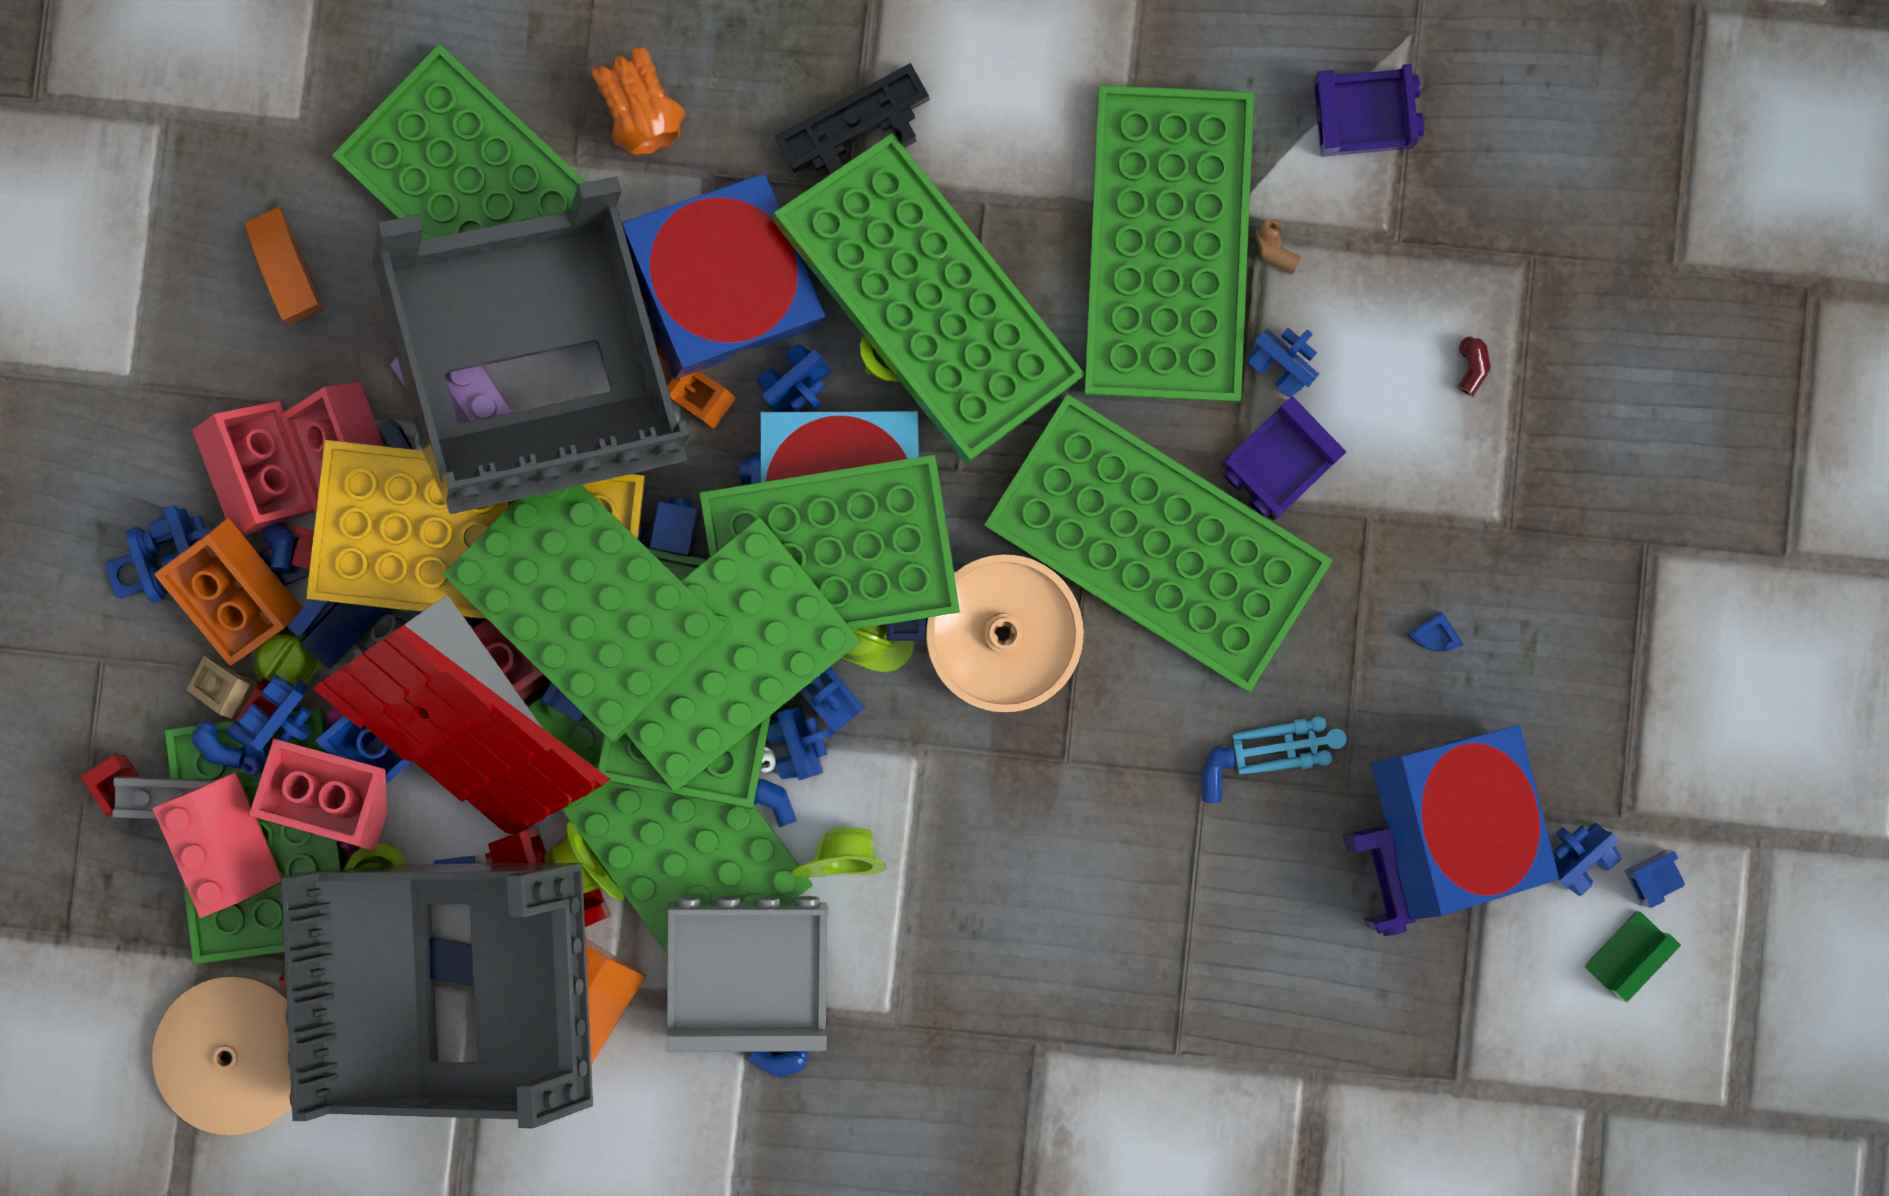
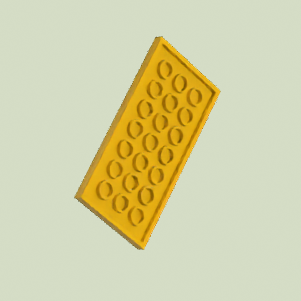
M325 440L306 599L423 612L448 595L462 616L487 619L443 573L515 500L450 515L423 451ZM628 474L584 484L583 486L638 539L645 476Z

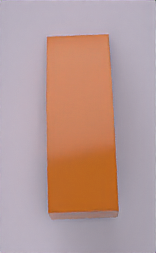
M279 206L244 222L255 257L282 321L292 325L325 310L311 278L313 276L282 208Z
M655 341L671 401L712 429H715L736 397L700 371L674 380L661 347Z

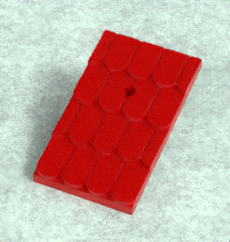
M448 595L313 687L317 693L361 729L365 726L406 761L415 762L459 801L463 802L466 799L498 828L508 834L524 831L532 825L543 821L548 816L587 796L610 780V778L542 728Z

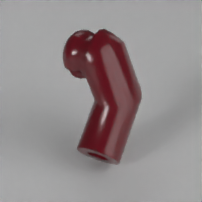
M1469 336L1465 337L1459 345V352L1463 357H1467L1469 369L1459 382L1457 388L1466 395L1474 397L1490 372L1491 364L1487 344L1480 338L1475 339Z

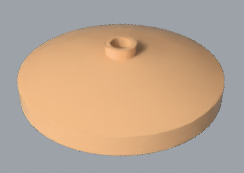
M1003 554L980 558L955 571L961 612L929 617L926 621L928 656L943 684L966 703L994 712L1026 710L1054 696L1073 674L1079 662L1083 646L1084 630L1081 611L1067 584L1045 565L1033 559L1017 555ZM1005 626L1008 629L1009 636L1006 640H998V636L995 634L998 627Z
M237 975L224 976L192 987L177 998L168 1008L155 1034L152 1065L154 1077L161 1095L169 1107L181 1119L209 1133L241 1135L272 1124L292 1108L290 1104V1066L288 1063L289 1035L286 1022L287 995L276 986L257 978ZM223 1051L231 1053L232 1062L230 1064H227V1059L223 1058Z

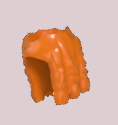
M645 47L632 49L631 61H627L624 56L615 57L611 70L602 65L592 69V76L598 85V90L606 99V104L614 119L612 141L615 146L625 149L632 155L652 154L658 149L669 147L680 136L681 123L686 116V112L679 103L671 98H667L657 77L656 67L651 62V57Z

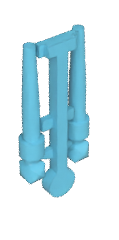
M1321 716L1314 717L1310 721H1306V718L1294 720V723L1234 733L1233 741L1239 775L1297 767L1308 769L1314 768V764L1329 765L1332 761L1331 753L1326 750L1317 753L1318 746L1328 744L1333 749L1342 748L1346 743V734L1340 729H1332L1325 737L1316 738L1314 731L1321 732L1326 728V720ZM1309 731V739L1293 741L1292 733L1303 735L1308 734ZM1285 736L1286 743L1243 749L1241 740ZM1311 748L1312 753L1299 754V757H1296L1295 749ZM1287 751L1288 754L1286 759L1249 766L1245 765L1244 757Z

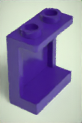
M1404 64L1398 70L1334 75L1333 70L1317 72L1313 85L1321 157L1413 149L1419 141V136H1423L1422 113H1416L1415 98L1420 97V81L1417 74L1412 75L1411 64Z
M1291 396L1221 463L1226 469L1222 475L1235 489L1239 490L1243 487L1253 497L1249 502L1259 514L1265 518L1270 515L1276 520L1347 451Z
M1377 826L1344 834L1343 839L1346 850L1356 853L1371 850L1385 906L1384 914L1364 919L1366 927L1377 931L1378 934L1383 933V936L1406 932V924L1414 923L1416 920H1410L1396 865V852L1390 828Z

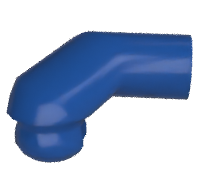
M278 522L265 527L262 537L273 550L270 569L278 573H289L295 537L283 523Z
M234 721L229 727L227 735L244 746L245 757L244 762L241 763L242 770L249 776L263 773L269 754L268 742L261 751L250 745L254 737L237 721Z
M1220 745L1211 749L1202 772L1203 802L1218 803L1222 801V768L1231 769L1235 766V750L1232 747L1221 748Z
M765 779L758 780L754 805L760 803L772 808L779 827L797 821L787 791L782 786Z
M788 1051L777 1055L773 1052H752L748 1061L775 1077H783L802 1071L806 1067L805 1062L808 1060L809 1054L808 1051Z

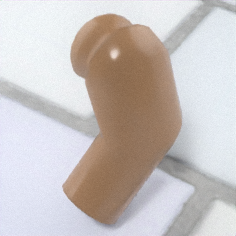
M1272 219L1263 221L1257 228L1255 235L1261 258L1293 274L1301 257L1282 247L1279 234L1282 229L1277 221Z

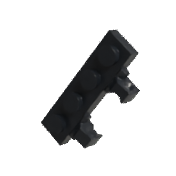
M909 63L774 137L793 173L813 163L816 171L825 167L829 175L844 166L839 158L840 155L846 152L844 146L881 127L883 132L892 128L904 148L917 142L915 139L916 135L909 124L911 120L915 119L912 110L928 102L930 98L912 64Z

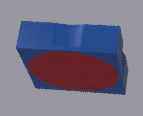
M765 173L621 222L641 295L651 315L653 331L674 380L725 362L730 357L744 350L766 347L813 330L826 317L800 255L771 220L773 213L780 208Z
M1520 725L1491 730L1449 741L1442 746L1412 751L1371 762L1384 817L1394 841L1396 865L1410 920L1444 916L1559 880Z

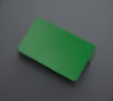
M1636 911L1585 964V968L1618 1000L1627 1003L1677 951L1681 944L1671 934L1659 930L1642 912Z

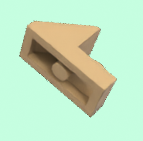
M203 656L186 691L218 714L232 719L234 715H239L256 688L257 683L207 656Z

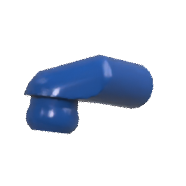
M209 721L200 722L197 725V730H194L192 733V743L203 758L212 764L241 769V763L244 762L245 757L244 750L222 746L216 737L218 735L217 726Z

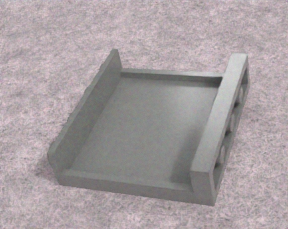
M680 896L676 898V902H668L667 1052L827 1051V903L820 902V898L816 896L796 897V902H780V898L776 896L756 897V902H740V897L720 896L716 898V902H700V897Z

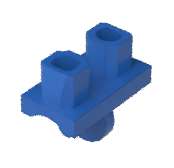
M1266 328L1255 340L1257 345L1247 360L1249 364L1262 374L1275 360L1284 366L1287 370L1275 385L1289 398L1300 391L1304 385L1309 387L1320 374L1296 354L1299 352L1309 361L1317 354L1306 343L1313 335L1308 329L1299 337L1291 329L1287 328L1281 337L1292 346L1289 348Z
M796 344L785 356L787 362L793 367L781 378L772 368L765 371L757 379L763 391L762 397L774 412H787L791 407L797 412L806 403H809L815 410L821 406V403L815 396L826 387L822 380L832 371L815 349L810 352L801 344Z
M175 505L163 509L165 515L148 525L156 544H163L174 539L178 552L161 558L162 566H165L216 526L206 528L202 516L194 517L190 521L186 508L177 509Z
M831 666L800 691L834 733L865 708Z
M276 674L261 692V695L275 704L277 708L270 715L252 703L238 722L254 737L250 745L261 751L280 725L284 728L278 736V739L289 743L293 736L305 740L310 735L311 730L305 721L311 715V712L305 707H301L295 715L291 713L303 698L304 692L309 687L307 684L299 679L294 685Z
M802 706L778 712V718L769 722L767 739L771 745L786 740L790 755L776 759V767L780 778L798 777L799 780H803L824 773L819 757L828 755L823 740L833 737L832 730L828 729L820 732L816 718L806 720Z
M1596 822L1587 830L1581 825L1572 834L1563 827L1556 832V835L1562 842L1552 851L1556 856L1554 860L1559 880H1556V882L1566 889L1569 888L1578 896H1582L1592 887L1593 880L1586 873L1592 865L1596 863L1601 869L1607 871L1621 861V856L1615 847L1619 840L1612 832L1606 831Z

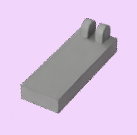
M117 776L114 778L115 809H113V817L157 819L152 809L153 807L165 800L214 780Z

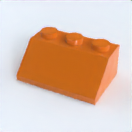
M229 517L154 573L155 577L229 666H232L283 630L302 609Z
M585 937L592 1065L646 975Z

